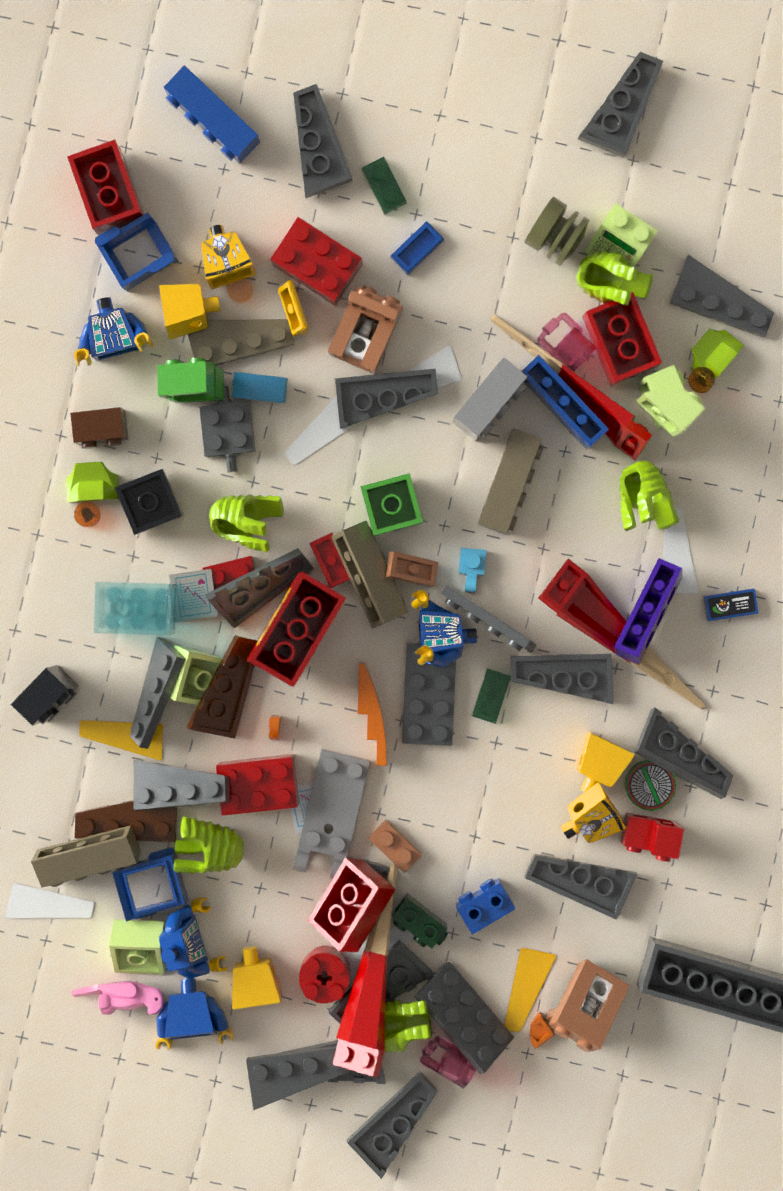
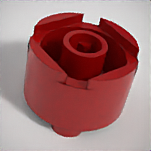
M319 946L313 949L304 958L299 973V984L304 996L322 1004L332 1003L341 999L349 986L350 963L335 947ZM322 971H327L328 978H323Z

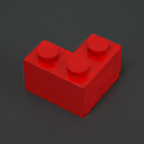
M625 812L624 824L626 829L622 830L620 842L623 846H626V850L641 853L642 849L649 850L655 856V859L670 862L671 858L679 859L684 829L677 822Z

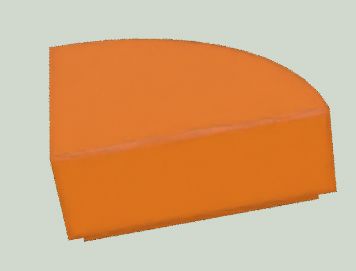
M272 715L269 718L270 740L279 741L282 717L280 715Z
M540 1012L534 1017L530 1025V1039L535 1049L555 1035V1032Z

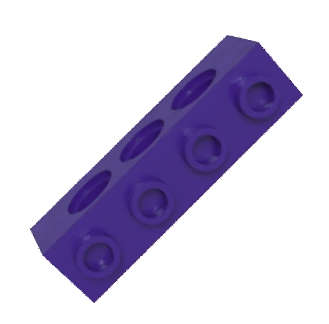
M658 558L614 646L616 655L637 665L640 664L683 578L682 567Z

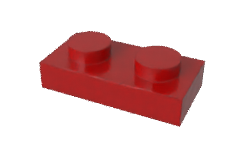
M331 532L309 544L330 588H333L350 580L333 543L331 538L333 533Z
M252 556L202 569H211L215 590L255 570Z

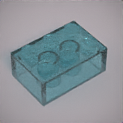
M95 582L94 633L175 634L176 584Z

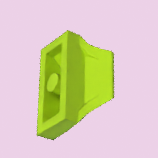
M709 328L692 348L694 363L691 370L698 376L702 371H706L709 374L707 383L710 385L735 358L744 345L726 330L717 331Z
M102 461L75 463L71 475L67 477L68 502L119 500L115 487L119 486L118 474L110 472Z

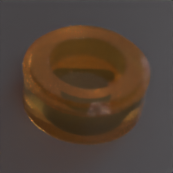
M247 278L228 284V295L234 302L245 303L253 295L252 284Z
M697 367L689 375L688 383L695 392L706 393L714 386L715 375L706 367Z
M90 502L80 503L74 511L76 522L83 527L95 526L101 517L98 506Z

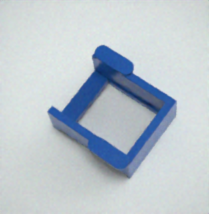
M148 212L121 229L114 226L95 238V244L120 286L127 292L167 266L179 262L156 221ZM147 229L162 257L128 277L113 249Z
M170 847L152 852L147 860L137 862L127 869L117 868L112 873L126 922L150 916L162 910L185 905L189 900L181 872L176 873L173 868L174 860L177 859L174 848ZM165 865L174 898L136 909L127 875Z

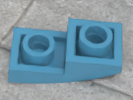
M234 372L232 397L285 403L288 378Z

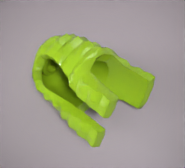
M597 251L587 255L582 259L577 273V283L583 289V292L589 294L590 298L603 302V304L613 300L628 305L631 292L636 297L646 300L653 281V274L639 272L637 268L629 265L621 253L616 254L615 252L609 253L607 251L602 253Z
M638 461L623 469L619 479V490L622 500L620 502L621 519L625 531L636 527L633 508L639 509L641 523L655 519L659 530L668 529L679 523L677 510L673 507L674 502L671 498V491L667 488L668 484L664 481V475L660 473V468L648 461Z
M251 494L247 496L239 495L237 497L235 495L223 496L211 506L209 512L212 531L227 541L233 540L235 543L247 546L248 549L267 553L270 551L268 540L253 538L252 534L266 535V523L260 520L267 517H282L284 514L283 501L281 497L271 495L266 497L261 495L253 496Z
M189 817L182 818L181 837L184 840L175 841V853L192 855L204 853L205 856L204 862L175 859L173 868L176 873L221 872L222 870L228 871L231 868H236L240 864L244 855V842L235 829L230 830L228 826L222 827L220 824L214 825L211 821H198L196 818Z
M395 999L393 1002L388 1001L385 1003V1053L390 1051L393 1053L398 1051L403 1053L409 1042L432 1037L431 1019L427 1013L426 1001L401 1003Z

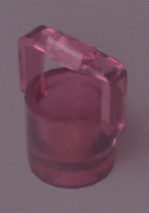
M561 313L557 318H552L542 328L543 332L537 338L538 343L552 357H559L574 372L597 349L582 334L583 329L567 313ZM563 320L572 330L554 348L544 338L550 335Z
M436 1036L433 1041H429L422 1050L420 1062L462 1089L468 1085L476 1071L455 1044L441 1036ZM437 1046L446 1050L440 1063L430 1058Z

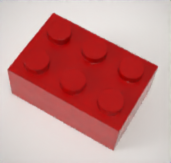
M115 139L67 156L92 229L98 236L114 226L122 228L144 215L122 150Z
M300 217L296 218L270 259L274 267L334 306L338 304L363 265L360 256Z
M631 292L628 305L612 300L586 311L582 316L610 386L657 368L662 364L633 292Z
M294 754L223 761L216 765L218 775L229 777L230 802L220 803L222 816L297 808L299 805Z
M345 858L309 917L308 922L338 951L358 952L396 889L363 859Z

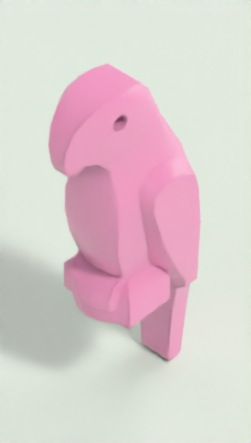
M134 981L106 983L72 991L74 997L100 994L99 1009L102 1015H110L115 1010H134L144 1005L148 1007L147 1013L154 1015L161 1012L165 1004L164 993L161 990Z

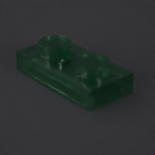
M384 156L361 168L384 215L407 204Z
M489 668L486 669L471 716L496 724L509 685L510 675Z

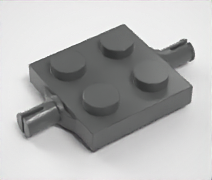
M224 386V400H220V402L214 405L199 407L204 456H221L226 458L227 472L229 473L238 471L236 465L237 456L243 453L256 452L251 403L249 401H230L229 386Z

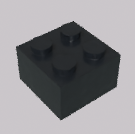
M164 469L115 487L134 535L183 516Z
M58 665L46 667L10 705L32 726L39 723L43 725L57 716L59 713L57 708L59 706H62L64 703L68 704L76 696L75 690L79 685Z

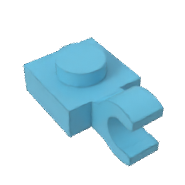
M461 548L459 574H466L465 592H476L477 575H484L486 550Z

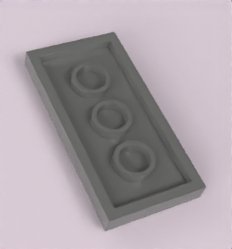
M407 643L402 743L452 746L456 661L445 668L429 664L419 665L418 659L421 658V655L415 652L420 648V643Z
M450 961L445 962L414 996L418 1002L426 1001L427 1013L479 1074H483L489 1069L514 1038Z

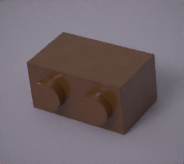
M121 407L70 413L73 442L81 445L82 449L96 448L97 443L106 442L107 446L122 445V440H128L126 413Z

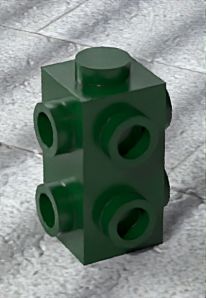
M408 893L392 912L393 924L403 932L406 929L414 935L413 939L422 947L427 945L433 949L436 944L441 945L448 935L446 932L448 929L447 923Z

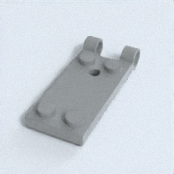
M321 749L294 862V870L306 872L310 851L335 856L330 878H334L344 859L348 857L370 760ZM326 824H331L333 826V831L331 833H326L324 831V826Z

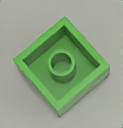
M410 473L360 486L374 537L423 524Z

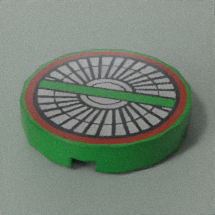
M645 760L631 767L626 775L625 789L627 796L633 804L641 809L653 811L662 809L670 803L675 795L676 782L673 773L649 760Z

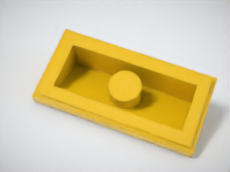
M289 280L278 288V293L294 337L309 333V329L293 280Z

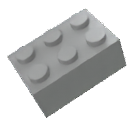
M503 357L454 416L453 423L474 441L479 437L484 439L492 430L494 424L491 422L495 417L500 420L511 406L508 403L510 399L513 398L516 401L525 390L527 385L524 382L527 376Z

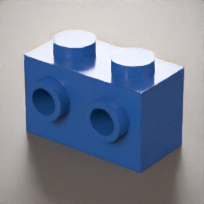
M491 878L480 885L481 889L473 894L469 891L458 898L459 902L456 903V909L472 935L516 909L499 878L494 881Z

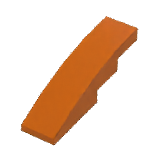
M359 662L358 714L368 715L367 740H377L376 765L387 766L386 734L381 706L365 662Z

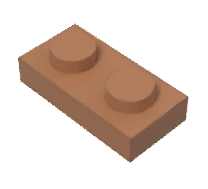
M395 551L389 552L386 577L430 588L435 587L438 562Z
M386 819L368 837L403 873L422 856Z

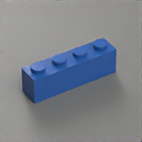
M185 65L164 86L168 95L166 100L175 109L180 107L185 112L184 117L193 126L198 124L204 130L202 134L212 144L216 141L222 147L220 151L230 161L235 159L240 164L260 143L258 134Z
M540 355L521 371L527 376L524 382L527 387L586 449L591 447L609 430Z

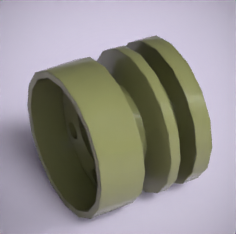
M553 196L533 225L524 243L536 251H540L547 243L550 245L547 258L551 259L556 250L561 253L555 263L561 266L566 259L573 255L584 238L590 219L584 217L578 226L575 225L574 222L579 212L575 211L566 219L563 216L568 205Z

